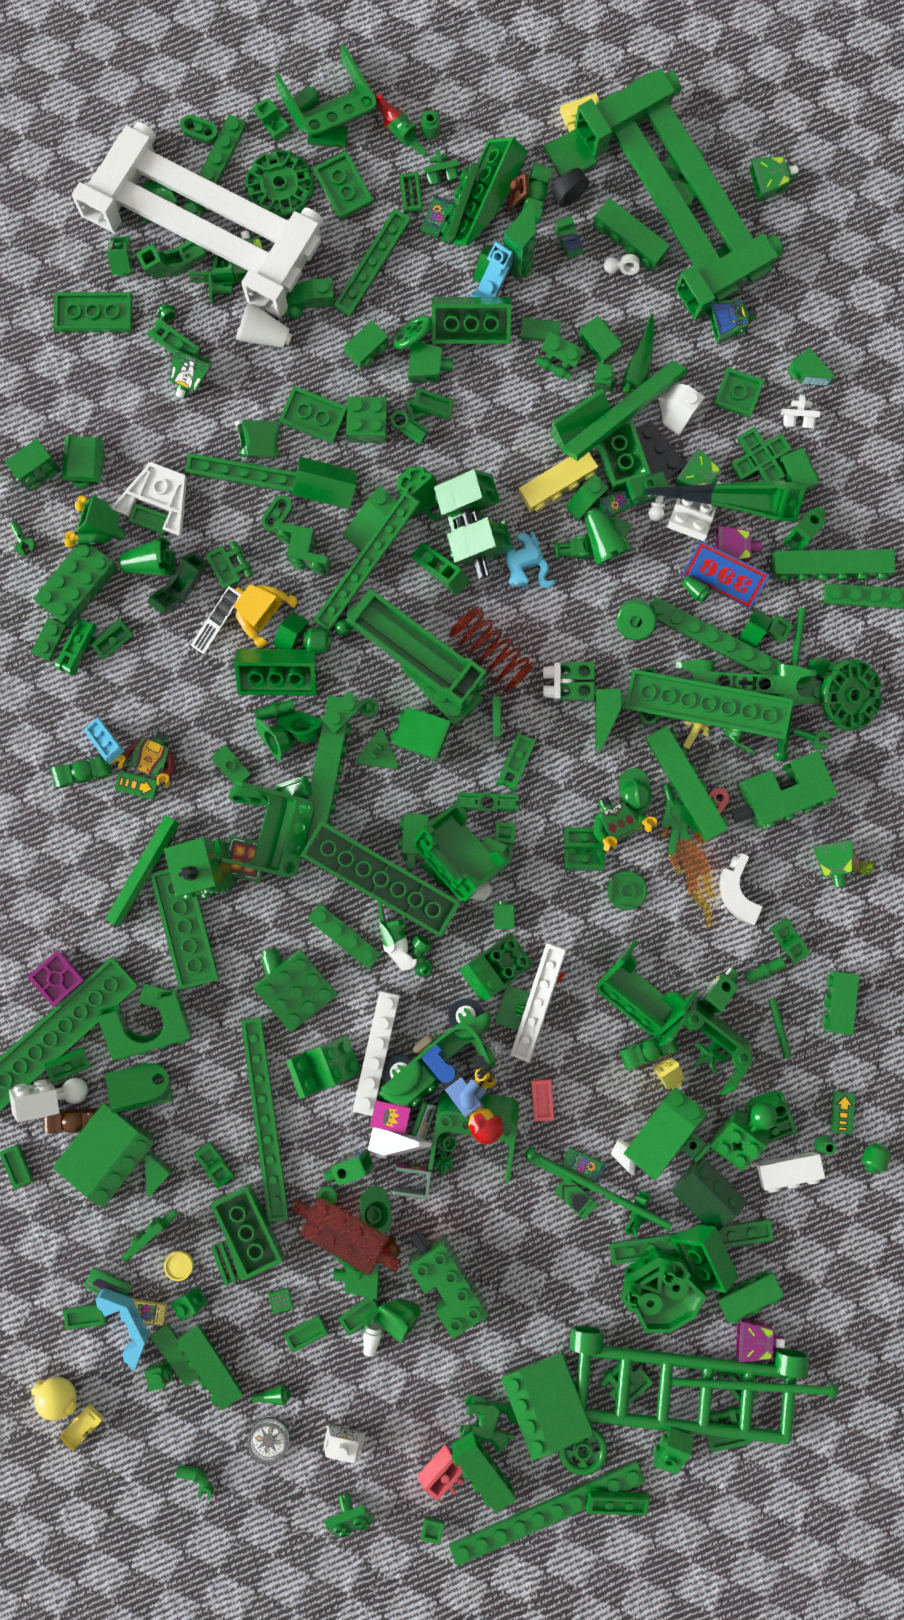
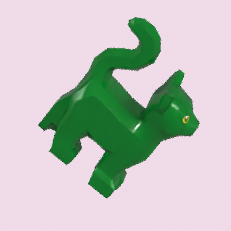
M467 1394L465 1405H468V1409L465 1414L472 1416L476 1413V1424L460 1425L458 1435L464 1437L473 1431L480 1441L491 1443L497 1452H503L505 1447L509 1445L510 1439H515V1435L505 1430H496L501 1412H506L509 1421L513 1424H518L513 1408L507 1403L491 1402L480 1396Z

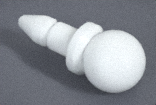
M664 496L656 497L655 502L651 503L652 507L648 514L652 521L657 522L664 517L663 508L665 505L662 504Z

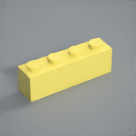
M589 452L578 461L569 457L519 487L518 494L530 513L533 511L539 512L546 507V503L549 501L555 502L567 490L571 492L578 488L579 483L586 480L587 482L597 473L598 466Z

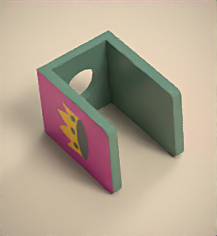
M397 1163L396 1171L428 1175L426 1191L394 1187L392 1194L428 1199L431 1171H428L429 1167Z

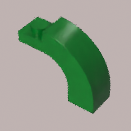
M187 241L171 250H159L151 244L136 253L144 271L156 278H167L185 273L193 269L192 264L207 256L203 247L191 241Z

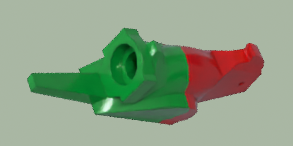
M378 93L375 96L376 108L384 118L383 125L386 130L406 147L410 145L425 157L427 152L416 140V124L413 121L410 123L402 110H397Z

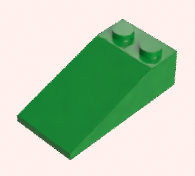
M675 1087L623 1154L656 1181L705 1122L708 1112Z

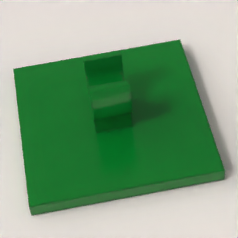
M507 985L495 1023L518 1031L530 992Z

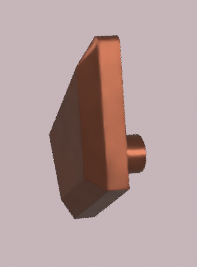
M524 173L511 180L507 211L512 212L529 195L528 174Z

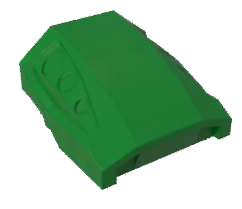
M769 1091L751 1098L744 1105L749 1117L753 1107L759 1103H768L775 1108L778 1118L776 1124L772 1128L767 1129L770 1132L768 1142L791 1133L793 1135L797 1133L793 1117L782 1092Z

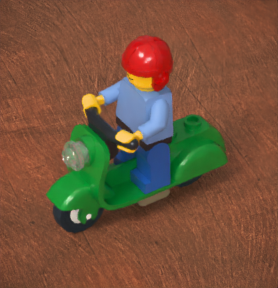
M464 998L456 1001L449 1010L448 1017L452 1028L441 1036L433 1033L434 1035L429 1034L413 1047V1051L419 1053L415 1059L402 1054L391 1057L385 1063L383 1079L386 1084L381 1087L379 1095L395 1105L416 1107L423 1101L422 1097L425 1094H430L438 1088V1083L441 1081L443 1082V1088L465 1118L469 1119L468 1128L472 1136L481 1144L491 1145L502 1136L504 1124L500 1115L495 1116L490 1109H485L486 1107L482 1103L481 1098L486 1094L487 1088H493L496 1084L495 1074L492 1069L496 1068L495 1063L498 1061L497 1059L500 1056H504L502 1052L505 1049L497 1040L495 1042L490 1040V1044L486 1046L481 1037L489 1029L491 1013H484L482 1006L477 1001ZM473 1043L479 1055H476L472 1060L473 1065L477 1068L475 1079H471L468 1083L465 1077L449 1065L447 1061L465 1045ZM480 1081H484L482 1086L479 1085Z

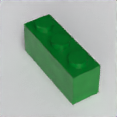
M830 971V975H827L826 986L829 988L828 995H825L824 998L826 1015L822 1017L824 1031L853 1035L859 974Z
M770 1269L729 1288L727 1293L721 1292L715 1295L728 1323H738L744 1319V1316L750 1313L756 1314L762 1310V1307L768 1304H777L780 1298L784 1297Z

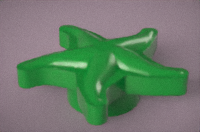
M713 1040L712 1044L708 1047L700 1043L694 1045L700 1051V1057L694 1064L695 1067H698L700 1064H707L713 1074L717 1073V1061L729 1057L727 1054L723 1055L717 1051L718 1044Z

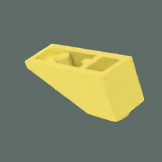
M669 1056L652 1067L666 1089L673 1090L675 1087L678 1088L683 1084L681 1081L685 1077L679 1064Z

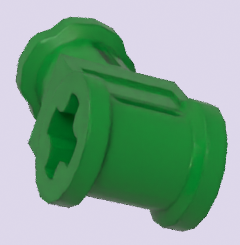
M589 535L570 538L569 542L565 543L553 542L555 559L563 556H570L571 559H588L593 557Z

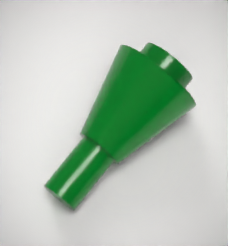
M283 1384L264 1393L252 1394L251 1399L253 1403L265 1402L286 1406L287 1401L290 1400V1390Z

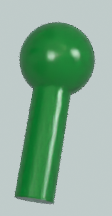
M298 305L289 306L282 317L289 316L291 319L297 320L303 314L302 307Z

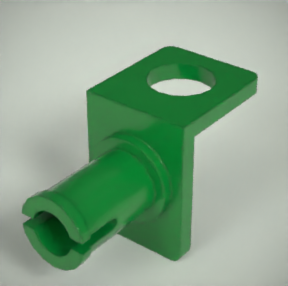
M211 271L189 272L192 283H209V299L211 304H214L215 294H233L232 281L215 282Z

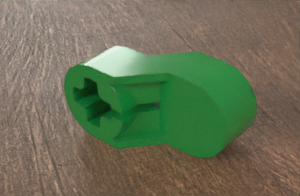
M824 657L813 658L809 661L808 669L817 670V676L814 677L824 681L826 675H830L831 668L836 664Z

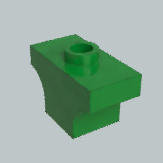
M663 472L630 479L626 482L629 494L635 505L652 502L656 497L660 496L647 494L644 489L669 487Z

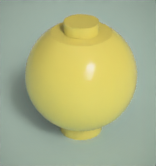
M52 1377L46 1381L41 1379L32 1389L31 1394L35 1396V1408L38 1414L46 1420H61L71 1415L76 1409V1390L74 1385L66 1378Z

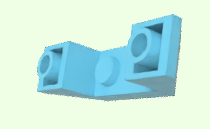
M495 241L487 258L490 261L478 289L471 293L470 297H497L513 263L512 250Z
M104 1288L96 1298L97 1307L103 1312L104 1317L120 1311L121 1320L126 1323L129 1329V1336L134 1340L129 1342L123 1351V1359L132 1371L140 1361L149 1332L132 1298Z

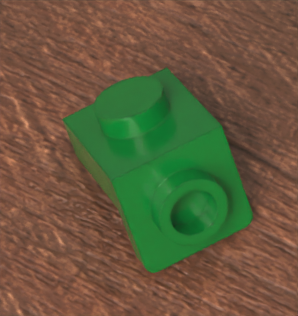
M196 1286L187 1294L174 1300L170 1305L180 1321H183L196 1314L208 1302L199 1287Z

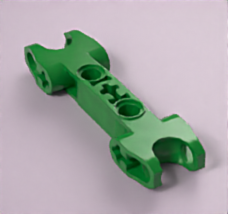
M696 659L676 662L675 667L689 670L693 674L694 681L719 685V678L725 675L730 679V684L727 687L758 693L775 694V696L794 699L792 706L814 704L815 698L800 695L797 692L796 685L802 677L817 676V670H810L795 665L778 664L776 676L714 672L715 661ZM747 677L748 681H753V677H758L756 680L757 689H752L753 685H747L746 688H742L739 680ZM763 678H768L771 682V686L767 690L759 687V681Z

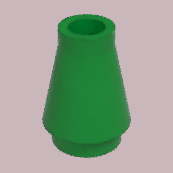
M690 575L682 582V585L696 602L703 603L711 594L708 585L692 578Z
M823 1134L815 1139L814 1147L819 1154L831 1155L835 1153L836 1146L829 1135Z

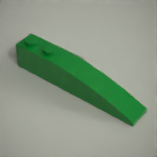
M514 137L488 139L477 163L479 169L469 195L468 204L463 213L464 218L460 221L453 243L455 246H469L494 218L509 194L511 180L517 178L528 153Z

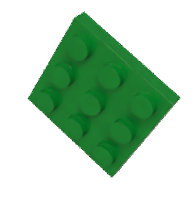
M301 949L253 986L255 992L290 1032L338 996L336 990Z

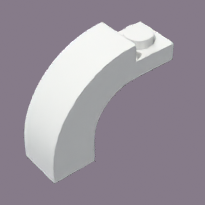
M741 853L733 857L730 863L731 870L727 868L722 870L720 893L725 906L736 918L747 924L755 925L762 906L749 901L741 892L740 877L749 856Z

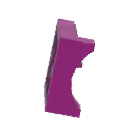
M57 950L27 976L52 1007H56L85 981L84 977L66 958L67 955L63 950Z

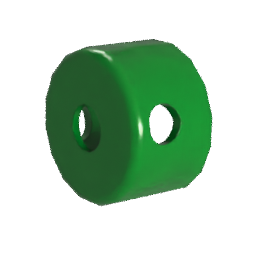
M634 597L621 605L617 614V627L625 638L634 641L646 639L653 633L656 627L657 612L650 601ZM634 616L640 617L642 619L641 626L633 627L630 623L631 618Z

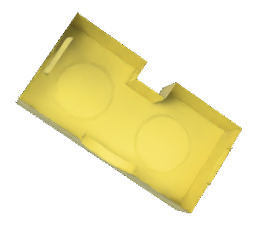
M89 1403L62 1432L59 1438L67 1448L74 1451L88 1436L85 1432L91 1433L104 1417Z

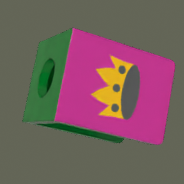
M377 1098L370 1126L405 1134L411 1106L395 1105L383 1098Z

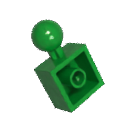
M759 1103L753 1107L750 1117L737 1108L713 1133L709 1147L743 1171L767 1147L770 1132L767 1129L772 1128L778 1118L775 1108L768 1103Z

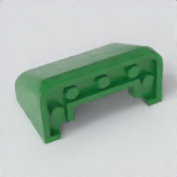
M456 802L423 826L415 837L413 845L450 890L461 901H467L507 867L510 862L503 852L495 850L490 853L465 825L467 812Z

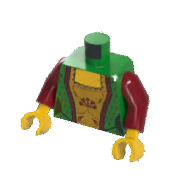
M157 731L153 741L145 737L142 740L135 741L125 748L124 752L112 762L114 764V762L119 761V769H122L124 762H126L127 765L156 777L158 786L161 782H165V788L169 787V780L176 770L175 757L172 750L164 746L168 735Z

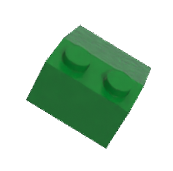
M379 486L362 506L344 532L343 537L362 551L397 500Z
M596 689L594 695L596 754H600L620 710L625 705V696L621 694V689Z

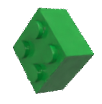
M348 396L346 422L348 443L387 444V398Z
M35 439L4 461L17 480L29 492L40 488L44 481L55 477L58 471L61 470L49 451L38 439Z

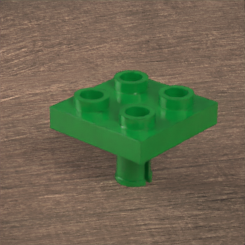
M350 1493L343 1494L344 1497L342 1495L338 1496L342 1513L324 1520L326 1529L339 1538H345L357 1529L359 1531L370 1528V1524L375 1523L374 1514L364 1505L353 1509Z

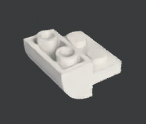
M678 498L667 528L705 541L717 507Z

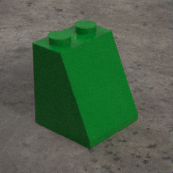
M406 707L405 711L401 710L398 717L399 727L398 729L394 728L390 740H393L392 745L437 763L451 729V721L410 707Z

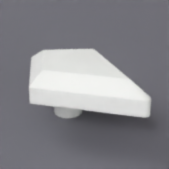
M619 1138L611 1154L633 1175L636 1164L623 1154L630 1143L624 1142Z

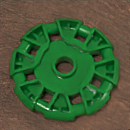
M276 150L274 151L275 153L261 155L252 163V168L248 170L246 175L245 190L249 194L248 199L250 202L284 219L285 216L293 214L294 211L300 213L308 205L307 201L309 198H312L314 192V178L311 177L312 171L309 165L300 156L296 157L289 151ZM290 163L293 164L292 168L287 167V165ZM258 172H264L262 177L258 175ZM298 176H302L304 179L298 180ZM277 180L285 182L281 187H276L274 184ZM258 187H261V191H255ZM298 191L303 193L301 197L298 196ZM267 200L271 203L269 206L265 204ZM289 202V207L282 208L281 204Z
M859 659L841 661L831 668L830 675H826L821 688V695H823L822 708L827 719L832 720L835 727L845 731L859 730L873 721L872 717L880 709L882 696H880L881 681L876 671L872 670L868 663ZM869 689H872V696L869 697ZM853 690L855 691L854 700L851 699V692Z

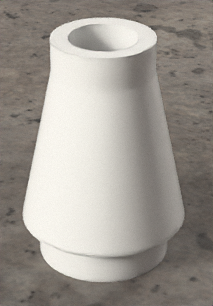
M373 1323L363 1334V1353L369 1357L376 1355L377 1347L383 1335L382 1327L377 1323Z

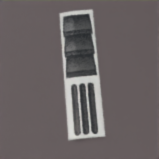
M228 586L191 644L192 647L202 654L206 652L234 608V604L241 596L240 593Z

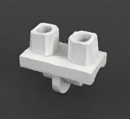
M800 395L799 400H792L791 406L798 407V410L781 409V415H784V426L795 427L796 417L803 416L802 427L814 428L816 417H820V411L804 410L805 407L811 408L812 401H805V395Z

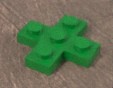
M755 427L737 437V441L746 455L732 462L730 466L740 482L758 472L763 481L782 480L785 478L786 475L776 460L791 452L792 448L782 433L766 443Z

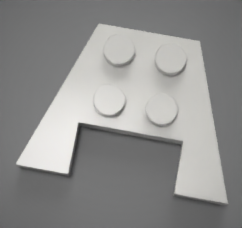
M150 462L111 508L119 514L130 517L134 504L139 500L168 511L169 514L162 529L182 538L187 477L184 474Z

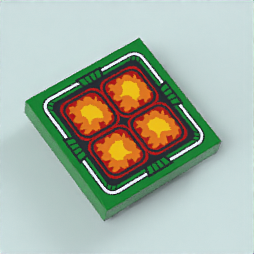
M230 835L227 847L229 859L241 862L250 861L255 854L258 841ZM231 864L234 877L261 883L263 871Z

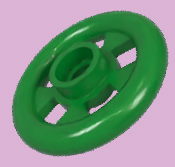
M424 315L406 323L395 334L392 341L393 346L396 349H405L419 342L431 330L432 318Z
M592 1427L594 1435L588 1437L587 1440L584 1439L575 1443L573 1450L566 1447L558 1451L562 1464L573 1474L581 1476L591 1475L597 1472L605 1463L608 1452L607 1443L604 1436L594 1427ZM598 1442L599 1450L593 1451L591 1443ZM585 1446L586 1451L580 1452L579 1448ZM572 1456L580 1460L577 1465L570 1461ZM592 1456L595 1462L588 1466L585 1461Z

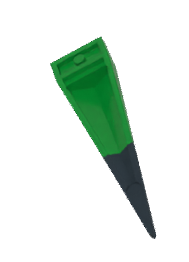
M773 480L646 488L644 491L647 494L720 506L776 521H797L806 484L804 482Z

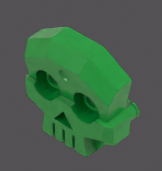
M655 1249L648 1253V1255L646 1254L641 1259L636 1260L635 1263L625 1267V1280L621 1291V1300L630 1312L636 1313L645 1333H671L696 1318L706 1298V1294L701 1285L691 1276L689 1266L681 1256H667L658 1253Z

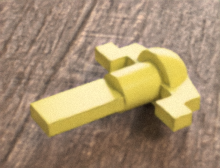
M685 721L684 724L690 726L691 723L694 726L682 746L690 749L701 729L704 730L702 734L708 737L709 733L707 731L709 728L706 725Z

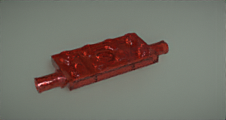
M322 1197L317 1198L313 1208L299 1199L294 1203L296 1207L293 1206L292 1211L306 1218V1222L300 1232L301 1236L368 1276L371 1275L374 1267L380 1263L393 1270V1272L398 1270V1264L400 1265L402 1260L387 1253L385 1246L389 1237Z

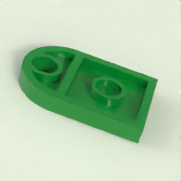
M146 1063L104 1074L112 1113L157 1102L166 1095L170 1085L166 1070L154 1063ZM157 1077L164 1078L163 1083L158 1085L154 1084L153 1081Z

